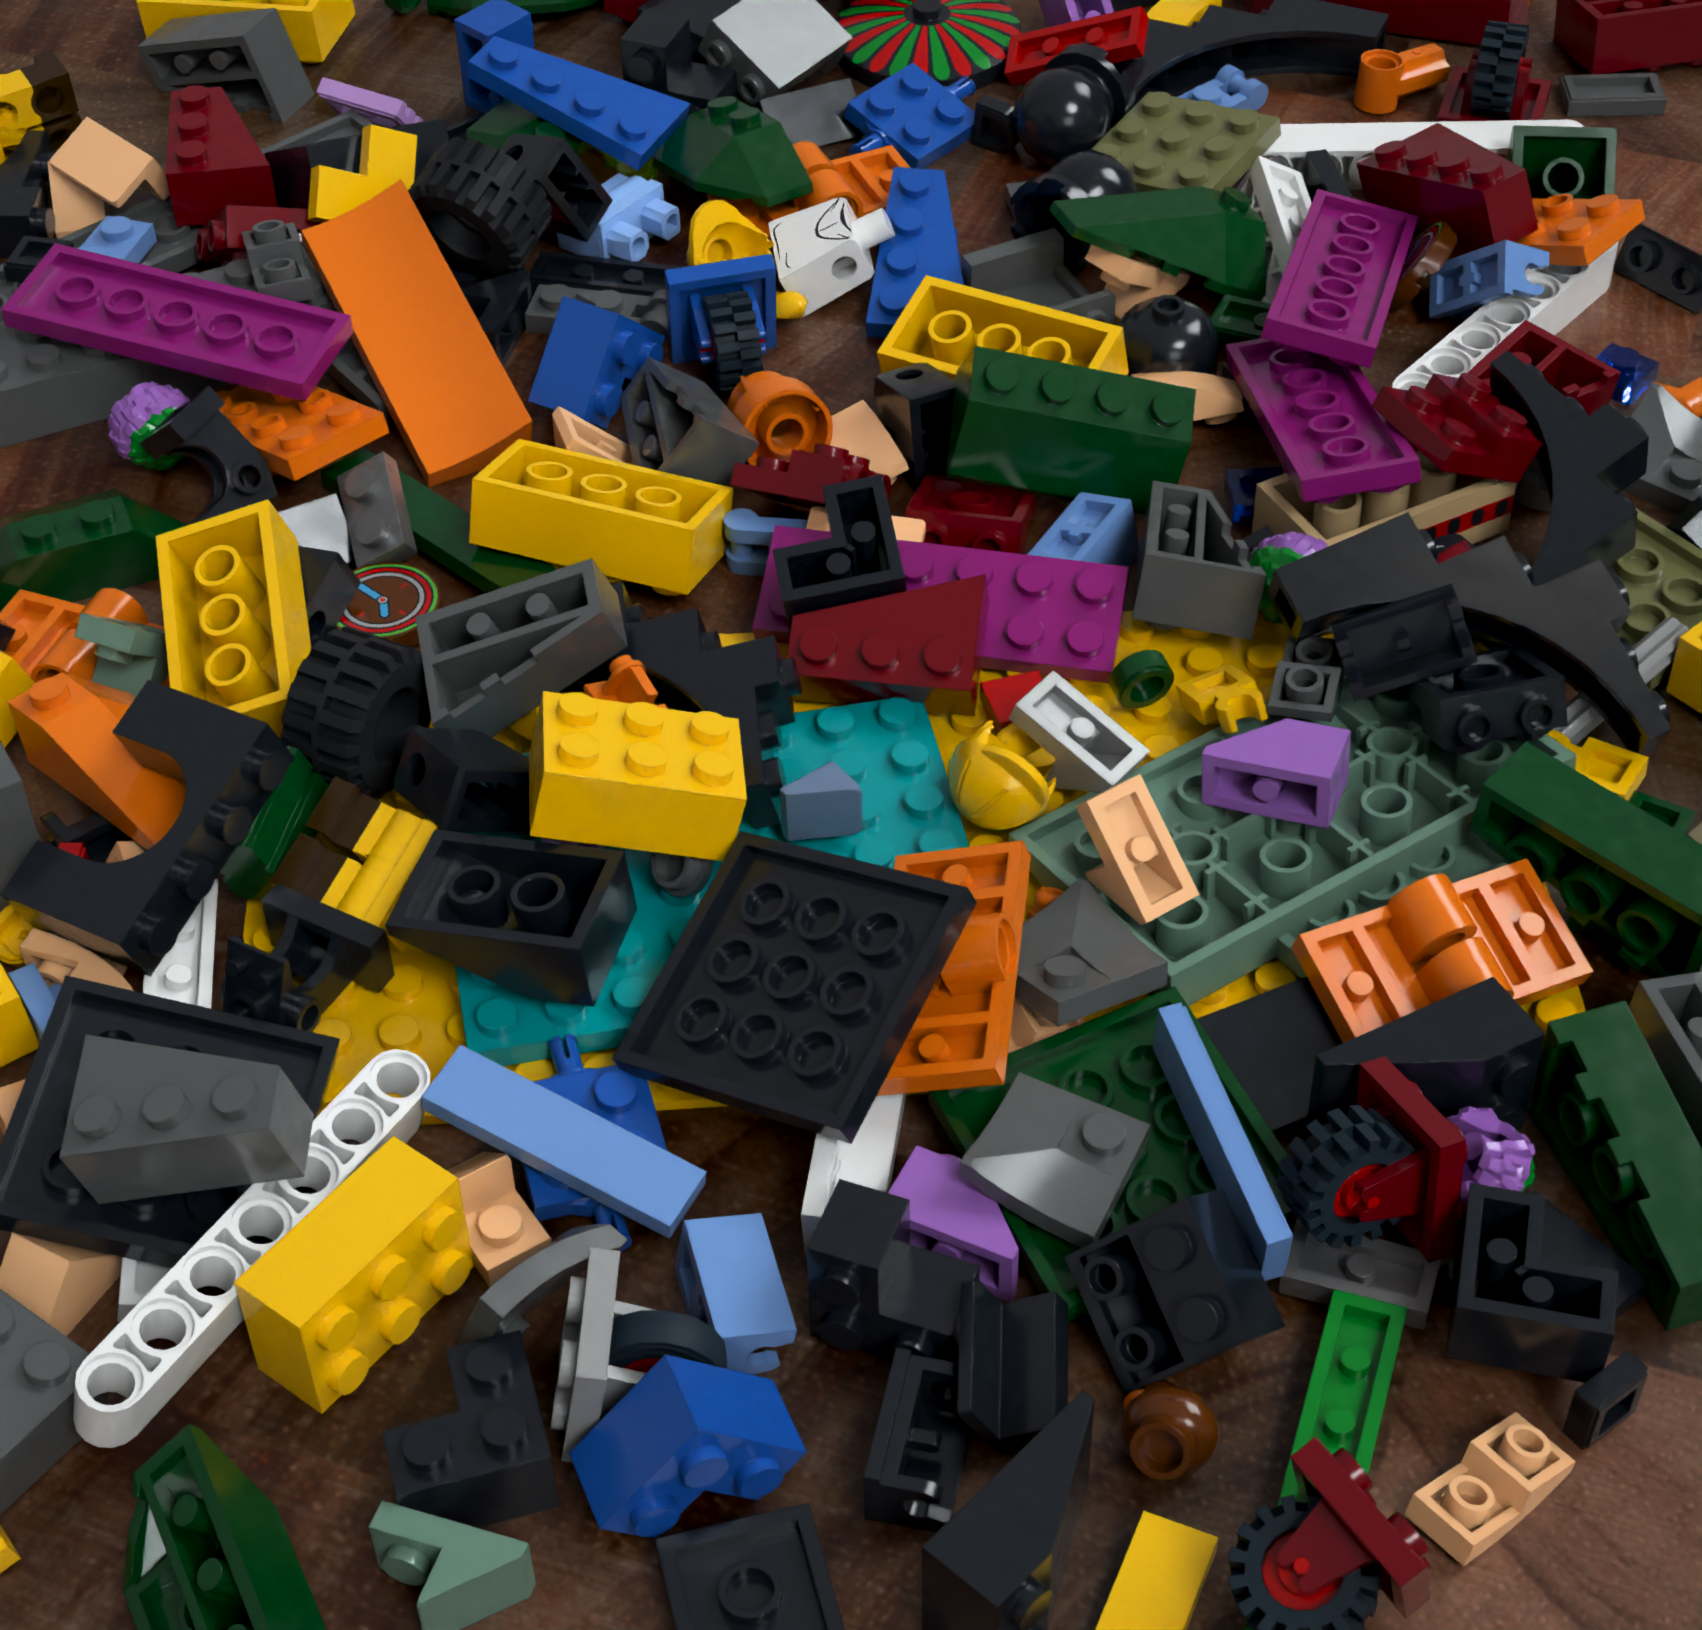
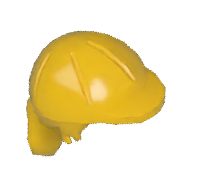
M709 200L703 203L691 218L686 263L687 266H694L765 254L772 255L770 249L775 245V242L770 241L767 238L768 234L761 231L746 217L742 216L736 207L724 200ZM776 291V319H801L808 304L807 298L796 291Z
M990 720L985 722L967 740L963 739L955 747L949 762L951 797L960 813L979 827L998 831L1018 829L1038 819L1047 810L1048 801L1056 786L1057 779L1054 777L1049 782H1046L1036 768L1023 758L1041 748L1036 741L1013 722L1003 728L997 735H993L990 732L994 728L992 725L994 721Z

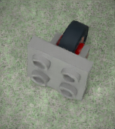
M590 1247L585 1278L570 1277L558 1358V1380L555 1387L550 1429L565 1431L561 1461L572 1462L569 1452L599 1423L600 1416H605L665 1354L727 1369L725 1341L712 1326L694 1316L669 1310H654L615 1300L620 1251Z

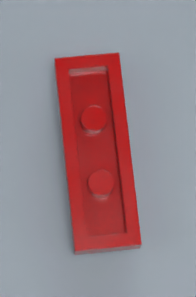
M1142 6L1010 36L1004 74L1012 86L1026 83L1043 72L1047 63L1053 57L1061 53L1069 45L1087 43L1104 49L1108 52L1104 58L1110 63L1144 57L1149 17Z

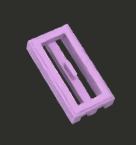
M322 77L316 91L319 94L318 96L338 114L353 109L377 126L390 128L424 121L420 116H416V112L408 108L403 100Z

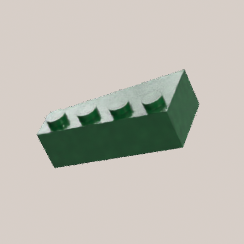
M1526 741L1482 785L1470 829L1509 863L1527 858L1542 883L1545 881L1549 882L1560 892V896L1567 906L1564 910L1584 927L1590 920L1597 923L1623 946L1617 955L1637 972L1644 965L1660 978L1701 972L1702 845Z
M1625 1000L1549 1021L1527 1110L1528 1114L1617 1254L1650 1279L1644 1296L1666 1331L1701 1321L1702 1149Z

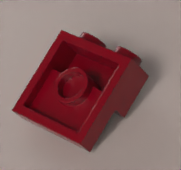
M225 205L203 223V229H198L196 235L197 258L204 261L205 265H220V267L226 266L237 259H247L241 232L253 230L252 227L262 221L281 220L285 224L294 222L301 245V230L321 223L308 220V209Z
M1434 373L1425 389L1418 386H1410L1409 390H1402L1383 386L1372 404V407L1441 471L1519 483L1543 444L1537 439L1534 430L1526 426L1528 422L1524 416L1512 408L1501 405L1496 396L1490 395L1492 389L1485 382L1467 373H1461L1459 378Z
M815 443L813 453L792 449L789 463L763 456H758L756 466L735 462L730 485L774 502L811 509L813 506L825 507L822 486L880 475V473L869 470V459L850 455L846 449ZM882 474L887 499H889L891 490L890 477Z
M925 475L906 507L905 517L925 521L926 534L923 543L1024 554L1028 525L1036 510L1037 495L942 476Z

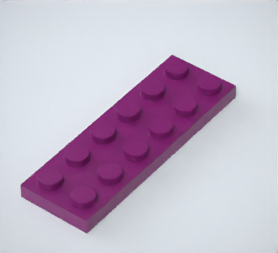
M1317 189L1270 306L1261 338L1273 341L1276 346L1286 351L1301 352L1306 350L1327 356L1329 360L1340 366L1356 367L1360 365L1371 368L1419 216Z
M57 243L51 247L1 308L6 327L301 401H306L353 333L351 315Z
M1263 338L1225 344L1227 366L1303 502L1332 503L1348 494L1365 491L1389 493L1400 489L1402 485L1421 482L1420 459L1407 439L1372 407L1377 393L1359 366H1340L1329 360L1327 356L1306 350L1301 352L1286 351L1276 346L1273 341Z
M775 525L752 627L755 639L775 635L777 643L789 644L790 639L772 550L831 538L829 531ZM897 540L907 591L986 574L989 610L981 668L1020 673L1039 670L1040 674L1047 676L1054 670L1062 678L1109 683L1110 674L1115 666L1129 581L1128 566Z

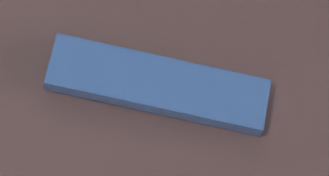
M1181 1002L1158 1008L1153 1050L1216 1189L1223 1188L1264 1280L1267 1281L1284 1276L1293 1234L1186 1006L1183 1007Z
M461 1044L421 1096L422 1110L670 1239L706 1184L707 1171Z

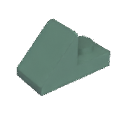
M85 613L80 614L74 637L97 644L94 655L99 657L92 678L93 682L130 692L137 697L148 680L161 684L168 676L164 630L133 621Z
M383 1500L369 1525L379 1568L384 1569L392 1578L408 1585L420 1586L425 1583L417 1601V1611L422 1630L463 1629L530 1598L536 1585L528 1542Z

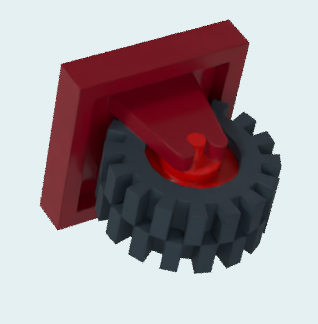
M1494 20L1488 21L1484 31V38H1482L1481 50H1473L1468 68L1455 66L1436 122L1543 120L1552 81L1530 78L1533 58H1526L1529 26Z
M1386 1056L1360 1063L1357 1105H1349L1347 1116L1339 1108L1327 1112L1329 1123L1324 1126L1317 1119L1306 1126L1312 1134L1306 1141L1297 1136L1294 1138L1289 1147L1296 1154L1295 1157H1282L1279 1165L1280 1170L1285 1174V1176L1277 1178V1188L1283 1193L1280 1197L1319 1242L1323 1243L1325 1241L1330 1247L1340 1248L1343 1240L1350 1248L1359 1246L1362 1242L1363 1233H1366L1374 1240L1383 1235L1380 1224L1388 1219L1415 1248L1419 1249L1428 1262L1453 1255L1457 1222L1461 1217L1462 1211L1460 1202L1463 1166L1468 1156L1466 1138L1455 1123L1448 1121L1428 1101L1418 1085L1408 1080Z
M1316 1436L1290 1456L1299 1494L1306 1502H1296L1294 1495L1280 1497L1282 1505L1269 1509L1267 1503L1254 1511L1256 1519L1250 1525L1245 1521L1236 1533L1238 1537L1236 1548H1230L1228 1558L1231 1568V1576H1228L1230 1588L1240 1614L1245 1618L1251 1630H1365V1621L1369 1616L1373 1618L1378 1606V1590L1384 1593L1405 1620L1430 1600L1428 1570L1431 1569V1566L1424 1557L1430 1550L1424 1540L1399 1512L1396 1511L1386 1519L1376 1507L1377 1504L1369 1493V1490L1374 1485L1358 1462L1342 1447L1334 1454H1331Z

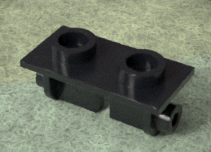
M1641 223L1627 234L1613 270L1686 309L1700 314L1702 310V255Z

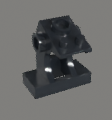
M210 386L179 405L140 442L141 446L155 460L163 455L181 454L190 456L198 461L210 476V501L204 510L188 525L267 499L271 500L278 496L266 459L222 414L219 409L225 402Z
M277 883L261 900L271 945L275 948L269 954L244 943V939L233 934L228 938L225 977L220 988V997L223 1001L222 1011L313 1032L319 1023L321 1015L351 981L380 993L395 976L387 932L382 928ZM293 980L302 983V985L295 986Z

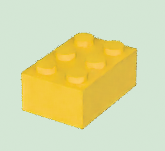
M542 692L529 752L530 836L724 861L737 837L747 801L739 719L724 717L710 711L694 713L659 708L647 702L624 703L596 699L577 692L566 694Z
M392 1136L235 1280V1289L258 1369L321 1414L341 1395H348L356 1390L365 1379L369 1368L394 1344H401L407 1340L417 1328L420 1319L444 1295L456 1292L466 1281L470 1270L474 1267L459 1179L398 1138Z

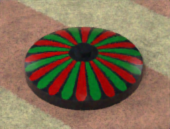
M854 0L840 12L836 19L853 37L839 62V66L851 78L870 88L914 63L943 87L950 86L963 76H968V81L972 79L976 90L994 83L1005 75L1010 36L1021 34V25L1017 15L1002 0Z

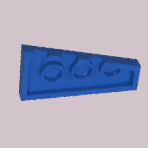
M494 36L468 61L466 72L467 78L638 171L688 117L691 105L689 102Z
M893 168L886 214L892 224L895 237L880 243L866 319L867 337H887L925 275L964 285L945 170Z

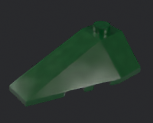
M1198 186L1056 200L1052 202L1049 211L1065 230L1076 239L1126 258H1133L1137 250L1145 259L1158 265L1162 272L1177 277L1181 268H1184L1197 275L1206 277L1203 282L1204 287L1223 295L1227 294L1260 302L1266 295V222L1251 208V198L1237 189L1225 187L1223 191Z

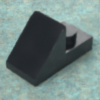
M519 269L517 272L512 271L461 288L503 367H505L526 329L524 314L532 300L529 270Z

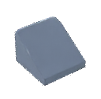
M834 761L819 767L780 789L782 836L787 841L849 836L857 834L863 829L861 788Z

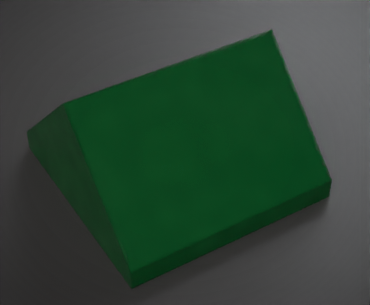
M1514 125L1512 127L1507 160L1526 169L1532 198L1546 199L1557 194H1571L1573 199H1592L1604 194H1615L1617 128Z

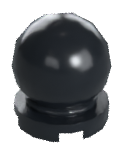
M1087 43L1069 45L1047 63L1043 72L1026 82L1014 104L1013 126L1022 147L1028 155L1052 167L1060 158L1090 150L1135 106V91L1129 74L1126 70L1120 74L1115 66L1104 58L1108 54L1107 51Z
M1093 149L1058 159L1047 173L1031 178L1020 186L1011 197L1010 204L1015 205L1014 212L1016 222L1010 226L1014 239L1055 228L1064 237L1063 265L1073 275L1081 273L1092 264L1085 260L1091 244L1072 237L1049 211L1052 202L1056 200L1137 193L1131 171L1114 157Z

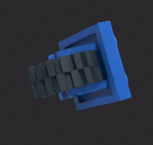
M765 254L664 270L668 351L672 364L700 360L702 365L707 364L710 367L713 387L718 395L732 393L733 389L741 381V375L747 377L755 372L764 371L761 357L766 355V349L776 348V267L772 255Z

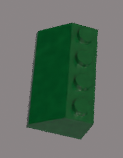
M974 346L958 368L956 374L945 478L1067 501H1073L1080 492L1131 499L1133 512L1146 515L1152 480L1178 485L1191 445L1196 389Z

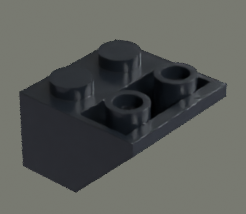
M1223 1188L1179 1200L1064 1257L1125 1396L1151 1382L1168 1379L1286 1327Z

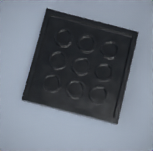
M740 831L613 1055L612 1060L621 1070L633 1076L852 1144L977 902L968 887Z
M66 975L0 1145V1230L173 1268L252 1185L247 1184L98 1204L59 1158L86 1034L279 1065L314 1114L313 1120L321 1112L337 1059L340 1039ZM255 1235L246 1238L255 1244L273 1242L264 1236Z

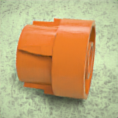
M759 371L747 377L740 376L741 381L730 395L728 409L760 443L747 460L750 465L756 466L758 456L789 463L792 449L813 453L815 443L830 445L833 434L830 412L808 385L798 379L786 377L773 371Z

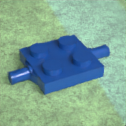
M911 63L847 102L844 117L861 130L865 136L864 139L850 146V155L893 145L911 168L924 169L972 138L975 112L964 104L962 100L975 93L976 87L973 80L970 79L968 81L969 77L963 76L950 86L943 87L916 64Z
M565 1034L564 1048L560 1035L548 1042L556 1075L548 1079L533 1081L534 1083L667 1151L646 1079L631 1075L621 1070L617 1065L598 1069L583 1068L577 1039L572 1034ZM520 1161L532 1211L538 1221L566 1215L594 1216L596 1224H610L628 1239L619 1250L620 1252L631 1246L632 1239L629 1236L623 1214Z

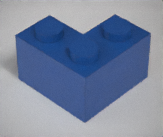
M489 0L454 19L465 105L484 114L505 98L467 78L468 61L494 36L534 49L531 13L506 0Z
M563 296L528 401L555 411L560 406L593 425L608 429L611 417L617 413L621 405L620 396L622 395L621 388L624 380L631 382L648 357L662 362V345L665 336L621 314Z
M665 1354L569 1452V1455L599 1529L656 1539L660 1534L668 1531L677 1523L680 1514L704 1490L758 1501L762 1496L771 1493L781 1484L783 1476L807 1451L772 1379Z

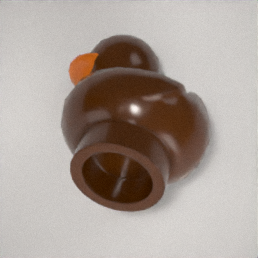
M1160 1380L1132 1391L1125 1397L1121 1423L1123 1442L1134 1464L1145 1475L1157 1480H1172L1177 1477H1186L1194 1474L1206 1465L1216 1453L1221 1434L1220 1426L1214 1412L1203 1402L1202 1396L1188 1389L1179 1388L1172 1382Z

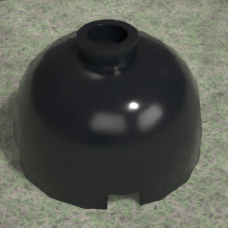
M1173 295L1153 297L1134 305L1124 314L1117 325L1123 327L1129 370L1127 376L1138 373L1193 371L1206 374L1217 372L1219 360L1218 334L1209 315L1192 302Z

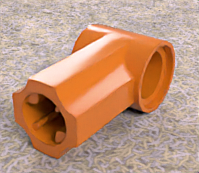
M1430 43L1400 53L1385 49H1373L1364 52L1360 57L1354 105L1367 113L1386 114L1396 109L1399 98L1438 87L1439 83L1448 80L1450 65L1447 63L1444 55V49L1435 43Z

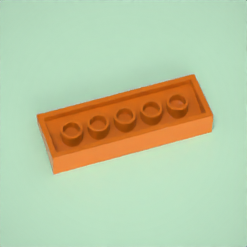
M401 179L353 210L319 225L301 230L302 245L337 312L351 315L353 333L350 337L428 488L483 470L518 439L532 440V419Z

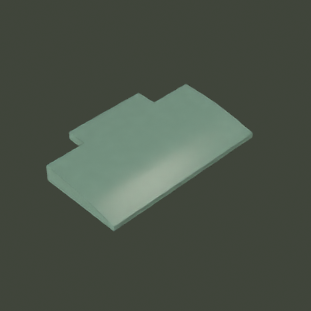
M1347 675L1345 676L1340 700L1331 722L1268 715V719L1262 722L1255 717H1245L1237 720L1238 731L1232 734L1223 732L1221 726L1132 770L1121 781L1123 782L1128 778L1141 774L1200 894L1143 925H1140L1100 891L1085 875V872L1102 864L1103 861L1078 813L1076 805L1101 792L1091 791L1008 834L1009 842L1023 840L1031 855L1030 871L1043 887H1053L1065 891L1075 881L1082 878L1090 882L1094 890L1118 920L1148 948L1168 961L1167 986L1147 994L1151 996L1175 986L1186 1004L1190 1006L1275 958H1278L1300 978L1307 977L1291 948L1299 934L1385 906L1399 891L1422 878L1434 874H1446L1451 883L1511 864L1474 833L1470 826L1482 785L1526 741H1512L1507 738L1491 740L1482 749L1475 752H1448L1422 732L1420 707L1399 692V687L1354 701ZM1266 702L1265 707L1268 714V702ZM1286 718L1351 730L1348 782L1328 829L1202 804V753L1207 745ZM1545 734L1540 739L1527 741L1575 770L1577 755L1549 735Z

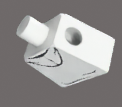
M843 197L820 203L768 223L771 241L775 242L773 251L779 281L786 292L796 291L804 295L808 300L803 317L869 280L875 273L869 248L895 237L892 224L883 208H879L857 219L847 199Z

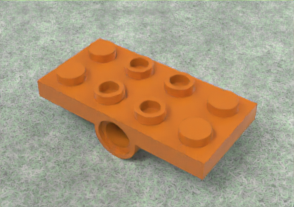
M801 141L793 144V147L812 182V193L769 208L755 205L753 198L729 199L707 194V201L720 199L736 207L742 216L746 217L761 231L768 234L767 238L771 241L769 222L838 197L847 199L857 219L879 208H883L886 212L893 168L911 167L893 145L829 160L818 145L809 141ZM772 247V248L770 249V251H771V253H772V255H773V254H774V251H773V247Z
M1557 194L1546 199L1532 198L1538 230L1515 242L1550 252L1549 265L1588 266L1645 220L1642 199H1619L1616 194H1604L1592 199H1573L1571 194ZM1417 234L1415 237H1413L1412 240H1411V242H1412L1419 234ZM1457 242L1447 260L1480 249V247Z
M241 385L230 391L215 392L225 402L219 410L266 459L272 478L282 475L296 481L390 433L383 412L315 386L306 401Z
M116 588L100 589L86 606L20 589L0 612V620L16 630L6 650L0 651L13 657L35 683L39 680L53 677L60 672L92 681L99 656L94 655L96 643L74 637L81 613L138 622L164 630V626L148 622L147 615L142 606L132 596ZM169 674L161 685L170 687Z
M1023 840L898 855L895 857V870L968 887L977 904L877 1096L1003 1085L1005 1083L1031 855Z
M1527 858L1451 883L1446 874L1427 876L1399 891L1390 899L1387 905L1299 934L1291 946L1343 1043L1491 977H1494L1511 997L1522 1006L1584 984L1594 972Z

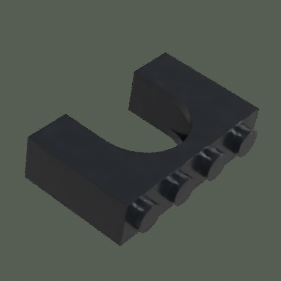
M148 680L112 733L142 767L186 783L185 801L179 817L172 828L159 842L145 852L133 858L113 863L93 862L37 840L0 895L32 927L72 941L93 953L151 977L165 954L174 946L180 931L202 898L211 890L215 878L238 843L248 834L252 822L274 789L283 781L286 771L295 757L268 723Z

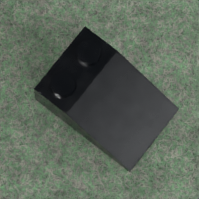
M435 829L385 927L388 935L527 998L594 1007L637 911V905L624 851Z
M1491 977L1316 1055L1306 1126L1315 1119L1322 1126L1328 1124L1327 1112L1337 1108L1347 1116L1349 1105H1357L1360 1063L1386 1056L1408 1080L1418 1085L1423 1095L1445 1118L1458 1115L1459 1109L1468 1106L1492 1108L1499 1120L1508 1122L1515 1130H1518L1525 1123L1528 1105L1537 1074L1545 1033L1494 977ZM1306 1127L1304 1141L1312 1135Z
M1082 1390L922 1546V1630H1049L1089 1483L1095 1399Z

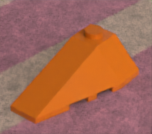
M60 672L53 677L37 681L28 691L8 701L28 762L147 850L159 842L172 828L179 817L185 801L186 783L142 767L112 733L136 696L127 691Z

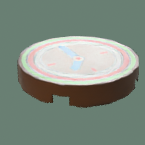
M1438 220L1427 227L1410 243L1388 314L1401 309L1419 293L1418 290L1421 288L1419 284L1428 274L1430 276L1434 273L1437 274L1452 254L1457 244V234L1444 220Z
M386 561L363 565L353 570L360 580V585L334 629L341 630L343 626H348L409 647L418 645L419 637L415 617L443 607L438 582L426 570L409 563Z

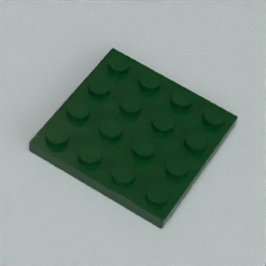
M1175 986L1009 1053L1005 1083L1003 1085L928 1091V1103L961 1159L988 1125L1019 1072L1151 1124L1149 1140L1099 1239L1104 1238L1186 1197L1217 1190L1153 1050L1158 1008L1181 1002L1183 1007L1186 1006L1288 1226L1296 1223L1297 1220L1296 1215L1280 1197L1283 1193L1277 1188V1178L1285 1176L1280 1170L1279 1165L1282 1157L1289 1156ZM998 1203L1019 1248V1258L1040 1294L1056 1291L1068 1304V1322L1088 1314V1310L1064 1258L1081 1249V1247L1036 1226Z

